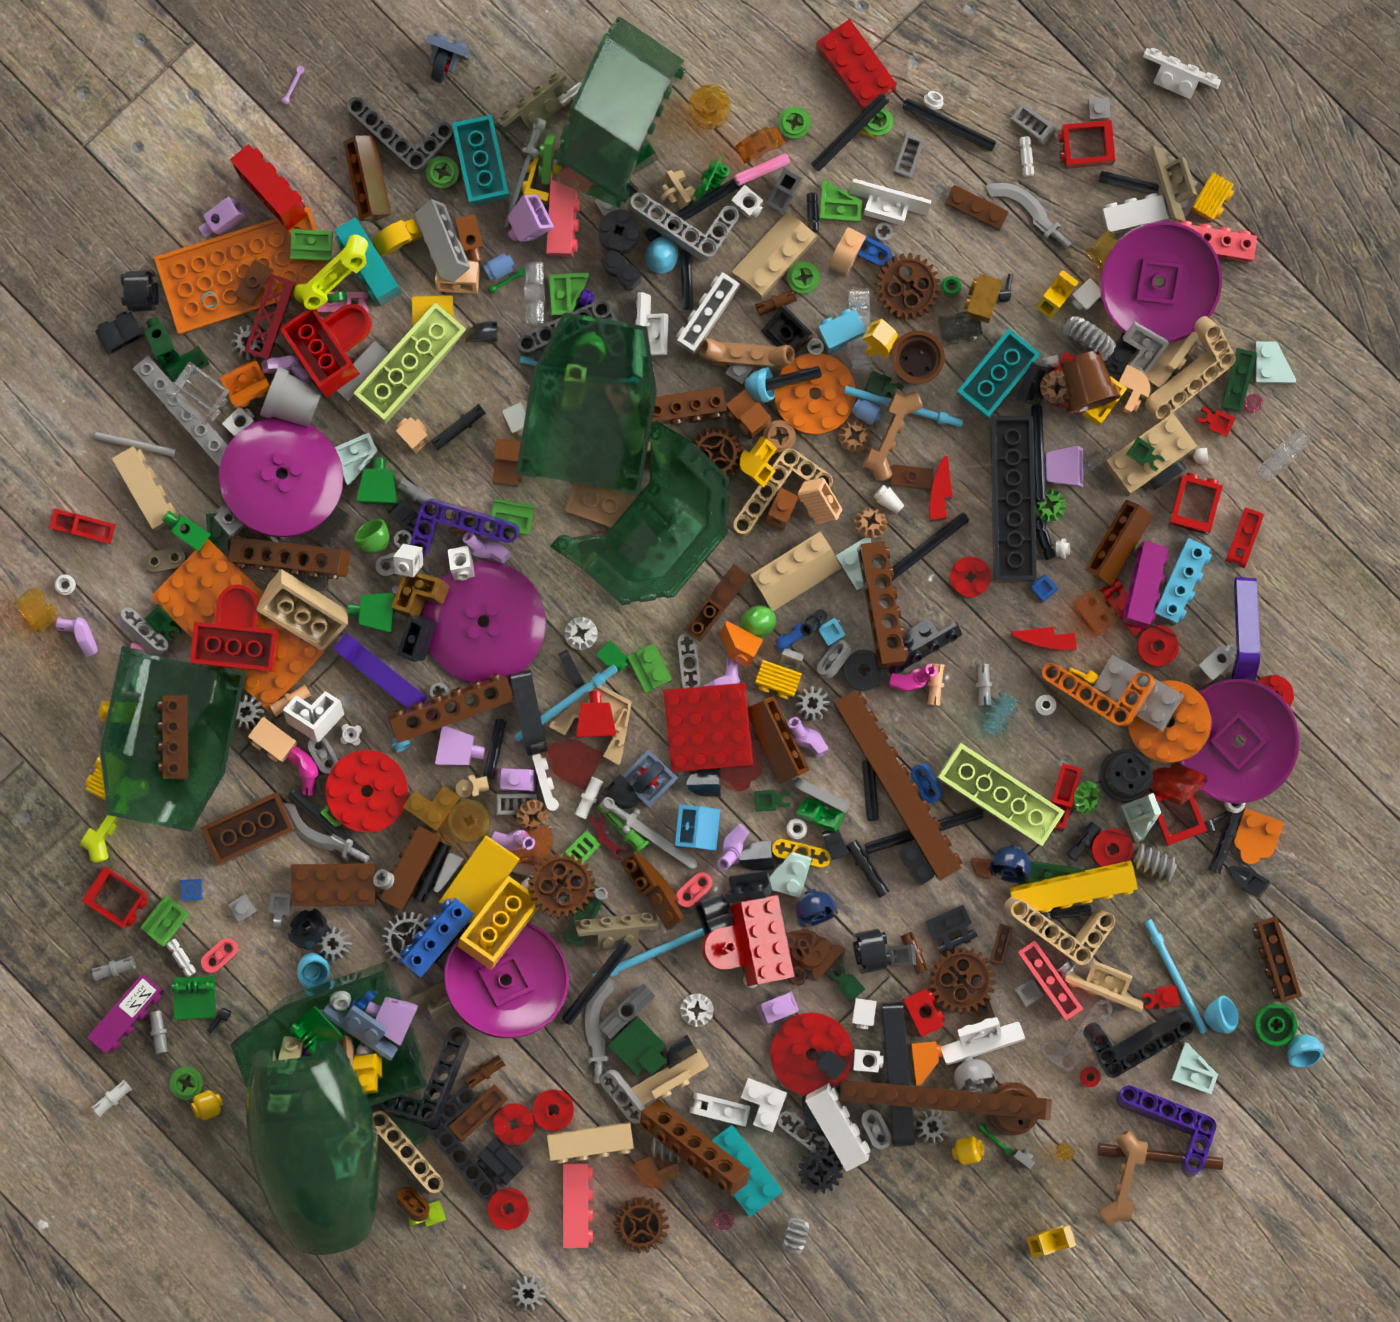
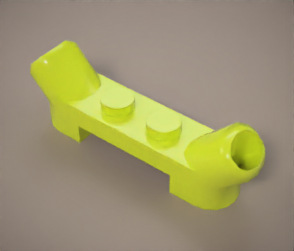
M359 235L349 236L345 248L307 284H299L295 287V299L300 303H304V306L310 310L321 307L328 300L327 294L350 272L353 271L357 274L365 266V252L368 247L367 240Z
M124 776L112 792L119 797L99 829L96 831L89 828L80 842V846L88 850L91 862L97 863L108 859L105 839L116 830L117 825L115 823L119 817L123 818L129 809L126 806L130 801L148 797L149 787L145 780L132 781Z

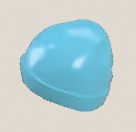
M659 237L653 240L645 253L647 267L656 274L668 273L675 267L678 260L677 245L666 237Z
M768 367L753 372L745 380L746 391L757 402H769L775 397L774 389L766 391L765 380L773 377Z
M308 953L300 959L297 968V978L301 985L314 989L322 986L328 980L330 968L324 958L316 953Z
M1220 996L1210 1003L1204 1013L1207 1025L1218 1033L1229 1034L1238 1026L1239 1016L1237 1008L1226 996Z
M1307 1034L1294 1036L1287 1047L1289 1064L1296 1068H1307L1314 1065L1322 1058L1324 1048L1320 1041Z

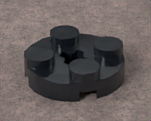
M862 649L855 651L847 658L843 673L850 687L859 691H869L880 684L884 677L885 668H878L874 652ZM863 664L866 665V668H870V672H867L866 676H862V673L858 672V669Z
M312 908L313 910L301 911L290 924L292 930L291 934L288 932V938L298 948L310 950L329 930L326 917L315 908Z

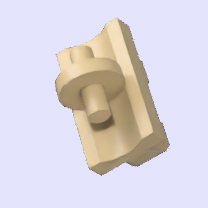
M682 170L666 172V175L661 179L664 183L661 186L664 191L661 199L663 201L669 199L672 204L676 202L681 210L694 198L695 189L692 186L686 189L683 188L681 183L685 182L686 176Z
M475 775L468 776V780H461L456 785V793L462 798H467L471 794L473 798L479 797V792L489 790L487 777L475 779Z

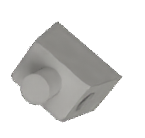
M1231 643L1227 644L1224 648L1219 646L1189 672L1202 688L1212 682L1234 662L1232 657L1237 653L1235 646Z

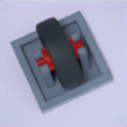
M434 33V36L428 34L426 43L434 46L429 64L433 65L431 79L442 83L449 71L454 72L459 56L469 59L472 51L468 50V45L453 40V43L448 42L449 38Z
M649 749L623 775L633 787L637 796L648 807L678 779Z

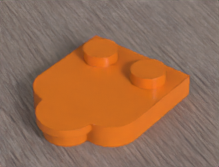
M1244 808L1236 830V838L1233 839L1234 846L1240 850L1241 859L1247 864H1255L1260 858L1270 857L1274 853L1284 822Z

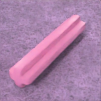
M784 153L736 174L734 180L738 186L788 165L790 159Z

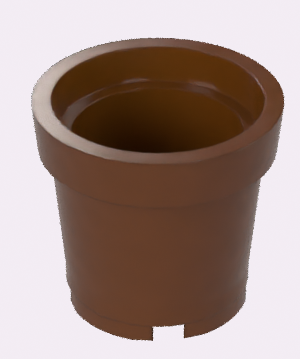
M912 331L904 334L896 341L892 349L891 361L894 371L901 380L911 385H921L932 381L939 375L944 366L945 353L943 346L935 336L924 331Z
M1100 351L1086 352L1074 356L1070 363L1067 359L1060 364L1069 396L1067 403L1070 414L1089 411L1109 404L1121 397L1117 385L1112 383Z
M1015 1081L1000 1084L991 1092L993 1094L1037 1098L1030 1087ZM987 1115L990 1124L997 1131L1010 1136L1026 1133L1038 1120ZM1022 1120L1023 1124L1019 1125L1018 1121Z

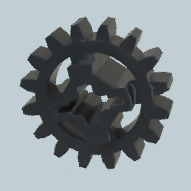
M816 1148V1153H812L809 1150V1157L802 1156L804 1163L798 1164V1168L802 1169L798 1171V1176L803 1177L801 1184L807 1183V1190L813 1187L814 1193L821 1189L822 1193L825 1194L826 1188L833 1191V1184L839 1185L837 1178L843 1177V1174L838 1172L843 1170V1165H838L840 1163L839 1158L834 1159L835 1152L832 1151L828 1154L827 1148H824L823 1152ZM823 1158L829 1160L831 1163H827L823 1160ZM815 1159V1162L813 1163V1165H812V1166H808L809 1163ZM819 1163H820V1165H821V1167H822V1170H823V1173H822L823 1178H821V1175L819 1174V1171H818ZM833 1175V1177L826 1182V1179L829 1176ZM810 1178H814L818 1181V1183L812 1181Z

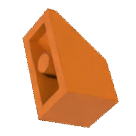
M726 621L720 633L730 659L749 668L763 639L729 621Z
M936 1041L910 1044L916 1086L923 1083L938 1064V1057H942L941 1045H937Z

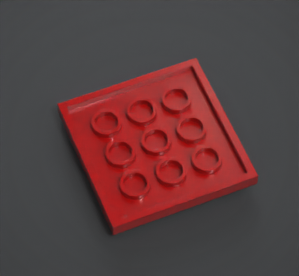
M745 682L663 690L671 772L754 765Z

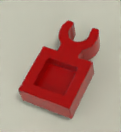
M1202 407L1200 411L1206 413V418L1197 417L1196 421L1201 424L1209 423L1208 430L1227 437L1235 417L1216 410L1213 415L1208 408Z
M1176 985L1156 988V995L1150 993L1141 995L1142 998L1149 997L1151 1000L1149 1005L1143 1006L1145 1009H1150L1157 1003L1159 1009L1180 1005Z

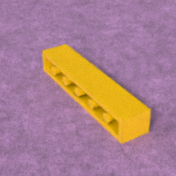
M1126 861L1085 870L1080 873L1044 879L1039 882L1012 886L1009 889L1011 897H1016L1029 904L1035 910L1045 913L1051 911L1054 907L1068 908L1073 903L1081 902V904H1086L1100 897L1101 899H1109L1114 894L1128 895L1137 890L1138 887L1132 862ZM1019 903L1014 906L1015 912L1019 910Z

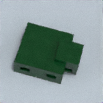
M638 1016L608 1045L637 1075L644 1068L653 1075L667 1061L660 1054L667 1045Z

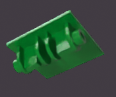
M719 157L716 162L712 161L708 169L704 170L700 178L702 183L700 186H697L693 194L695 197L693 205L705 194L708 187L718 188L729 175V168L720 163L722 157Z
M215 976L173 978L174 1019L216 1018Z
M316 1006L305 1013L289 1028L292 1031L291 1034L297 1040L302 1038L299 1043L301 1044L304 1041L306 1044L303 1047L309 1046L307 1050L312 1057L317 1059L343 1037Z

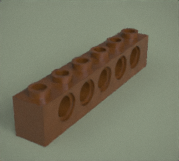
M232 537L228 561L235 563V567L247 569V566H253V569L258 571H265V568H271V571L276 573L282 569L289 570V573L293 575H302V572H306L311 577L320 578V574H323L328 579L338 580L339 577H347L351 553L342 549ZM254 551L253 557L250 558L251 553ZM290 555V561L287 563V558ZM309 557V561L305 565V560ZM327 559V565L323 567L324 561Z
M885 541L860 544L857 552L878 668L903 665L908 658V649L903 644L905 633L903 626H900L899 622L901 618L900 607L896 606L897 589L895 586L893 587L892 583L894 572L892 566L889 567V547H886ZM872 561H878L881 568H875L872 565ZM877 580L882 581L884 588L877 587L875 582ZM879 601H886L888 608H882ZM883 620H888L892 628H886L883 625ZM886 641H893L895 648H889Z
M496 673L490 675L488 680L483 682L477 680L471 682L469 687L464 689L458 687L450 690V694L445 696L441 694L431 697L430 701L426 703L417 702L412 704L411 708L407 710L398 709L391 712V715L387 718L397 743L514 701L506 676ZM487 688L494 689V693L490 697L484 696ZM468 695H474V701L471 704L465 703V698ZM449 702L455 703V708L452 711L445 710V706ZM428 710H436L433 718H426ZM409 717H416L414 725L406 724Z
M656 1100L641 1111L639 1125L642 1129L683 1159L690 1167L697 1170L705 1179L717 1186L720 1191L731 1197L748 1184L749 1169L661 1100Z

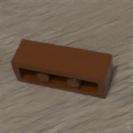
M999 924L990 962L1003 965L1013 927Z

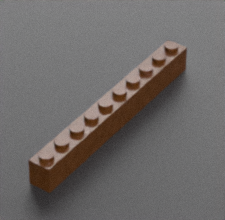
M854 690L834 702V706L917 846L920 848L924 858L932 867L936 878L941 882L961 870L960 864H962L959 855L957 853L953 854L949 848L952 844L947 835L942 836L939 831L941 825L936 817L932 818L928 811L931 809L926 800H921L917 794L920 792L918 786L914 781L910 782L908 779L909 771L904 764L900 765L897 757L899 755L894 746L889 747L886 742L888 736L883 728L879 730L875 722L878 720L872 710L870 712L867 710L865 697L862 693L858 694Z
M842 1080L840 1101L1050 1120L1052 1099L851 1080Z

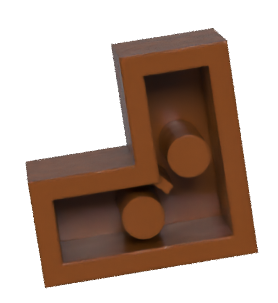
M745 389L726 404L727 411L725 413L732 421L736 419L739 423L738 428L745 437L749 435L751 439L754 438L771 423L770 415L759 402L756 403Z
M496 439L493 484L518 487V482H522L524 470H520L521 462H525L526 450L521 441Z

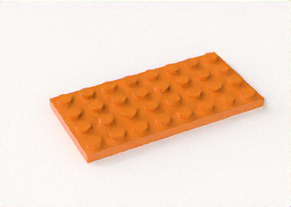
M310 207L304 209L307 216L289 231L277 218L154 257L178 334L182 335L259 310L268 281L253 306L234 295L254 260L273 270L272 274L296 282L295 287L299 284H307L319 273L328 262L290 260L291 230H317ZM274 279L271 286L274 294L283 291L284 282ZM293 290L291 299H294V298H295V297H294V290ZM208 291H211V292H214V293L216 294V295H214V294H206V295L204 296L203 304H202L201 298H202V295H203L204 293H206V292H208ZM279 295V296L276 297L277 300H278V302H279V299H280L281 295ZM274 298L266 302L265 308L276 304ZM216 299H217V304H216L214 307L208 308V307L206 306V305H209V306H210V305H213V304L215 303Z
M207 539L199 551L195 550L150 598L157 605L160 604L188 635L193 637L194 622L215 624L217 601L221 592L232 585L247 586L256 593L259 602L264 592L238 567H235L233 562H229L228 557ZM259 613L257 628L280 631L276 671L267 672L223 668L251 696L256 697V700L260 701L267 711H270L269 705L279 701L326 652L316 648Z

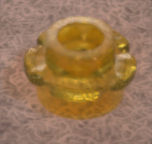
M1062 1142L1059 1146L1056 1145L1058 1157L1064 1161L1067 1159L1072 1160L1075 1151L1065 1142Z

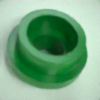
M954 276L946 277L941 283L943 294L948 297L958 295L961 290L960 280ZM951 283L955 286V289L949 290L947 285Z

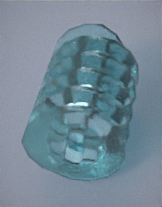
M1005 692L998 693L1001 699H994L997 706L990 705L989 709L992 713H985L988 720H980V723L983 725L982 728L999 739L1000 736L997 731H1005L1002 724H1010L1006 718H1014L1011 710L1018 712L1019 709L1016 707V703L1022 705L1017 699Z

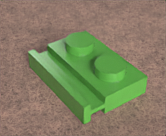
M292 229L290 260L330 262L332 260L333 231Z
M494 498L491 516L517 524L520 534L530 536L535 506ZM490 522L489 528L495 529L494 524ZM505 528L506 532L514 533L512 528Z
M654 643L627 656L645 693L672 681Z
M165 895L140 928L165 947L189 916V913Z

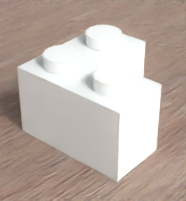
M326 691L312 705L295 696L283 709L287 724L317 743L344 715L341 701Z
M747 1078L741 1098L760 1105L753 1125L773 1132L787 1092Z

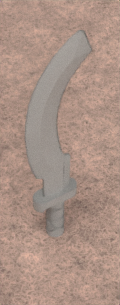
M1009 183L986 185V190L990 197H1007L1020 203L1033 218L1032 223L1044 232V238L1047 239L1051 235L1066 249L1072 244L1057 230L1061 225L1058 222L1052 224L1047 219L1048 215L1045 209L1029 192Z
M284 803L296 829L295 833L304 841L324 850L333 851L336 849L342 852V858L348 860V855L364 863L368 862L370 856L353 848L352 840L347 839L345 841L334 834L328 836L312 830L300 818L295 804Z
M607 979L588 1002L585 1010V1032L588 1044L592 1046V1058H588V1063L594 1061V1083H601L602 1061H609V1056H605V1038H602L598 1026L600 1025L599 1015L602 1004L615 990L611 979Z

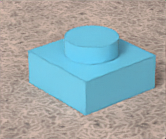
M836 618L823 624L818 630L828 646L846 635Z

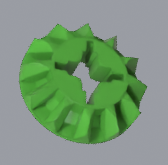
M789 107L780 114L778 126L782 134L789 139H799L809 131L811 120L809 114L804 109ZM797 115V122L800 126H796L792 131L789 121H793Z
M883 108L864 127L867 134H873L874 137L878 135L884 136L890 132L893 126L892 114L886 108ZM874 118L877 121L881 120L880 127L876 123L873 124Z
M446 156L432 159L426 169L428 181L436 188L446 189L453 186L459 175V169L455 161ZM446 165V173L450 176L444 175L440 179V175L436 170H442Z
M800 261L789 269L787 281L791 289L797 293L808 294L818 286L820 274L814 264ZM801 270H803L805 276H812L807 279L806 286H804L802 280H795L801 276Z
M1046 489L1048 500L1058 503L1053 506L1052 513L1049 508L1042 509L1047 504V501L1035 502V514L1041 520L1053 522L1063 516L1066 502L1060 492Z
M1085 781L1077 787L1074 794V804L1078 812L1089 814L1095 811V807L1099 806L1097 802L1101 797L1098 796L1100 789L1097 788V784ZM1090 796V800L1084 799V797Z
M181 1067L170 1078V1089L179 1099H193L194 1096L202 1091L203 1079L201 1073L195 1068ZM190 1076V1083L195 1087L184 1089V1084L179 1079L186 1080Z

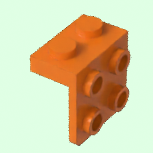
M256 358L219 377L234 408L247 406L250 400L256 397H264L270 389L268 380Z

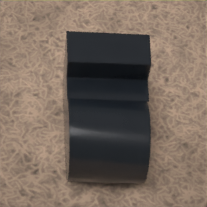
M839 829L837 832L829 830L821 832L831 861L849 854Z

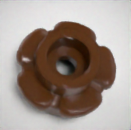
M796 965L793 968L795 977L788 978L791 984L800 986L805 983L808 973L802 966Z

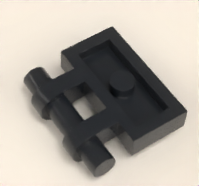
M1031 362L1024 381L1019 388L1016 400L1021 403L1040 405L1042 398L1044 399L1040 390L1041 381L1046 374L1054 371L1055 367L1049 364L1047 366Z
M964 905L926 921L934 941L941 937L944 941L943 944L937 946L940 954L947 950L951 952L954 950V947L963 943L968 944L971 942V939L978 937L975 929L969 932L965 929V926L972 924ZM959 930L961 935L950 940L948 934Z

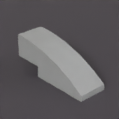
M374 341L354 362L360 375L338 389L337 392L348 401H353L355 398L353 393L385 359L389 352Z

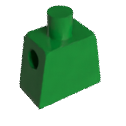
M376 457L374 458L373 469H364L357 496L358 503L396 505L398 503L395 473L393 470H386V458Z
M168 510L162 518V521L170 526L168 531L197 551L202 548L211 535L182 514L176 516ZM182 524L186 525L184 531L180 530Z
M396 594L361 595L360 604H348V616H359L360 626L392 634L395 610L391 606Z

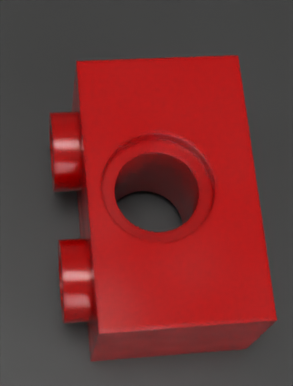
M926 988L902 999L920 1037L944 1026L942 1022L945 1021V1018L940 1009L936 1011L933 1005L936 1000L931 990L927 992ZM922 1006H928L931 1010L927 1018H923L919 1014Z

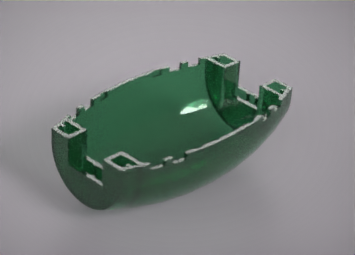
M337 1040L317 1042L314 1056L276 1061L274 1048L253 1051L246 1097L247 1136L257 1181L270 1211L291 1244L303 1253L313 1255L334 1254L358 1245L368 1237L373 1228L378 1203L380 1152L372 1109L366 1092L359 1081V1076L350 1064L349 1057Z

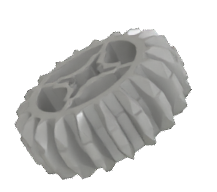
M1071 317L1065 324V328L1062 331L1063 335L1072 345L1084 353L1100 351L1103 361H1106L1114 352L1116 347L1114 340L1089 321L1079 317Z
M402 912L403 919L400 920V917L395 915L396 923L391 920L388 921L392 927L391 929L384 927L383 930L389 933L388 936L382 935L381 938L388 939V943H383L382 947L389 946V949L384 953L388 955L392 952L393 955L390 957V961L395 960L396 957L398 960L401 958L393 945V936L401 940L402 951L407 946V941L400 935L409 936V934H412L413 939L417 934L419 926L423 930L426 929L428 918L422 922L420 921L422 914H418L417 918L414 919V912H410V918H407L406 912ZM413 922L412 927L407 933L396 930L404 923ZM397 960L396 964L400 966L401 963Z

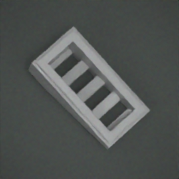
M1023 103L1010 118L1013 123L1043 146L1056 131L1052 123ZM1027 112V116L1021 122L1019 119ZM1033 117V121L1027 126L1026 124ZM1038 122L1041 123L1039 127L1034 131L1033 129L1038 124Z
M905 133L893 172L910 178L913 177L925 138ZM911 140L916 143H919L918 147L907 144V141ZM905 148H908L916 151V154L914 155L905 152L904 150ZM902 156L914 159L913 163L902 160ZM900 163L910 166L911 170L900 168Z
M493 794V815H516L518 798H521L522 805L526 802V798H529V801L537 800V794ZM501 798H504V811H501ZM509 798H512V811H509Z
M448 853L433 889L435 892L439 893L463 864L464 858Z

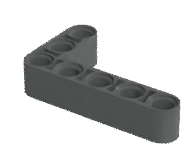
M352 97L347 102L350 115L413 173L423 172L429 162L436 158L454 138L452 126L448 122L443 121L439 122L414 147L362 98ZM355 104L362 105V109L359 112L352 111V107ZM374 117L377 119L376 124L368 125L367 120ZM442 129H448L450 131V133L446 137H441L439 135V132ZM390 131L392 136L389 139H383L381 137L383 132ZM427 144H435L436 148L433 151L428 152L425 150ZM399 145H406L407 149L405 152L399 153L396 151ZM420 158L422 163L419 166L411 165L412 160Z
M605 300L589 304L523 334L518 339L520 352L524 355H532L536 350H543L598 325L612 356L623 358L628 353L627 341L610 305ZM604 306L607 308V313L605 315H598L596 313L597 308ZM580 315H586L589 318L585 324H580L577 319ZM567 323L570 325V329L567 332H561L559 326ZM607 325H614L616 327L615 332L612 334H608L604 330ZM543 332L551 333L552 336L548 341H543L540 338ZM525 340L532 341L533 346L530 349L522 348V343ZM616 343H621L625 347L623 351L616 352L613 350V346Z

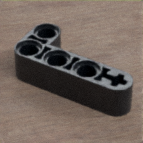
M531 670L510 674L527 755L547 752L548 747Z

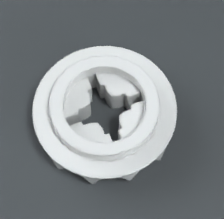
M584 617L574 618L565 628V639L574 649H588L597 639V628L590 619ZM577 625L582 630L589 629V631H587V633L584 634L585 641H583V639H581L580 636L572 637L578 632Z
M703 994L689 995L683 1000L680 1008L683 1020L694 1027L707 1024L711 1020L714 1010L710 999ZM697 1001H699V1007L706 1010V1012L699 1013V1016L695 1019L694 1012L689 1011L688 1008H694Z

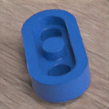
M866 236L863 244L867 246V249L864 251L860 249L857 256L876 266H886L885 261H891L892 258L891 250L887 246ZM878 254H884L885 259H878Z
M802 622L792 628L793 632L787 636L783 634L775 640L774 648L778 653H782L785 648L788 649L805 637L800 631V627L803 625Z
M924 763L913 767L911 778L918 786L922 799H925L930 804L939 801L943 791L931 767ZM922 770H923V771L925 772V774H926L925 777L922 775ZM931 789H934L935 795L932 794Z

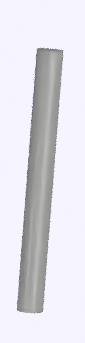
M96 432L94 440L130 448L134 446L136 449L175 457L176 449Z

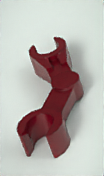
M599 812L601 816L600 822H595L593 815H591L590 820L597 830L599 842L609 848L616 859L622 860L616 855V851L622 849L627 853L626 849L622 846H616L607 838L604 831L603 814Z

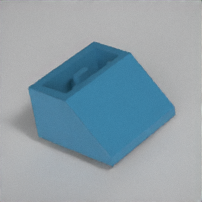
M679 804L675 847L716 851L720 809Z

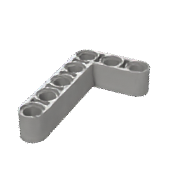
M635 193L628 203V210L632 215L701 261H709L714 256L739 217L735 207L726 206L721 210L707 233L703 234L643 193ZM633 201H640L643 207L637 208ZM650 213H658L660 219L652 218ZM723 214L731 215L732 221H727ZM668 224H674L677 227V230H670L668 228ZM713 230L720 231L722 237L714 236ZM685 235H691L694 242H688L685 239ZM703 246L709 247L710 250H711V253H709V254L704 253L703 250H702V247H703Z

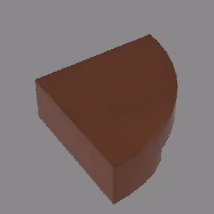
M971 858L974 871L980 877L991 880V873L989 871L991 859Z

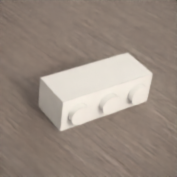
M1156 193L1145 196L1143 200L1137 201V198L1126 200L1125 204L1117 205V203L1105 205L1101 212L1107 236L1131 231L1146 223L1168 220L1163 195L1157 196Z

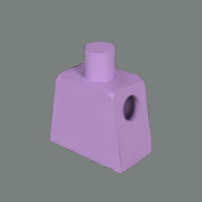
M538 194L523 195L508 215V220L512 227L508 235L514 241H533L554 228Z
M227 197L203 215L207 222L198 228L204 237L213 232L223 235L249 217L238 200Z
M1073 446L1046 453V462L1044 463L1047 482L1083 487V448Z
M444 726L441 730L435 764L439 766H470L471 757L477 759L484 758L485 747L475 746L474 736Z
M498 769V791L536 792V771L528 769Z
M792 991L756 1005L763 1025L799 1011Z
M385 997L382 1006L370 1002L365 1013L376 1017V1021L387 1027L388 1029L384 1036L401 1046L418 1005Z

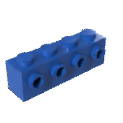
M447 898L440 906L442 910L437 915H432L427 921L428 926L424 931L420 930L414 936V943L410 947L406 946L401 951V958L398 961L416 977H422L473 917L474 913L457 898Z

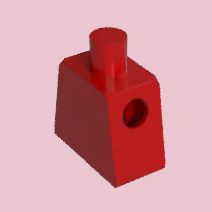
M589 691L590 703H581L577 738L617 737L611 704L609 702L602 703V691Z

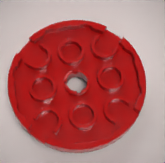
M361 750L344 756L331 769L325 784V799L333 817L341 825L355 832L373 833L387 828L400 817L404 810L403 806L408 799V785L404 772L392 758L381 752ZM363 786H369L372 789L370 797H364L361 794Z
M803 1013L790 1018L777 1030L771 1044L770 1059L774 1073L780 1082L791 1091L807 1096V1094L828 1083L831 1088L836 1089L842 1083V1080L846 1079L853 1063V1046L848 1033L835 1019L820 1013ZM814 1048L819 1053L821 1049L824 1051L830 1049L847 1064V1067L837 1079L833 1080L816 1066L817 1060L807 1059L806 1051Z

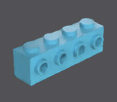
M1189 538L1185 541L1154 610L1155 616L1174 625L1178 621H1183L1187 612L1184 610L1187 602L1191 603L1195 592L1192 589L1195 583L1199 584L1202 579L1203 573L1200 571L1203 565L1207 566L1212 555L1209 554L1211 548Z

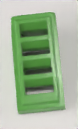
M586 830L565 852L567 856L571 857V852L575 850L582 857L583 864L602 844ZM585 837L594 845L592 848L583 841ZM579 844L588 851L586 855L577 847Z

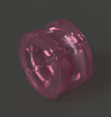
M1250 394L1245 398L1243 406L1247 412L1256 413L1262 408L1263 400L1258 394ZM1250 398L1258 401L1256 404L1257 408H1254V406L1252 408L1249 407Z
M721 1211L716 1215L715 1224L719 1229L728 1230L732 1227L734 1219L730 1212ZM723 1215H728L727 1219L730 1218V1223H726V1226H721L722 1223L718 1222V1219L722 1218Z

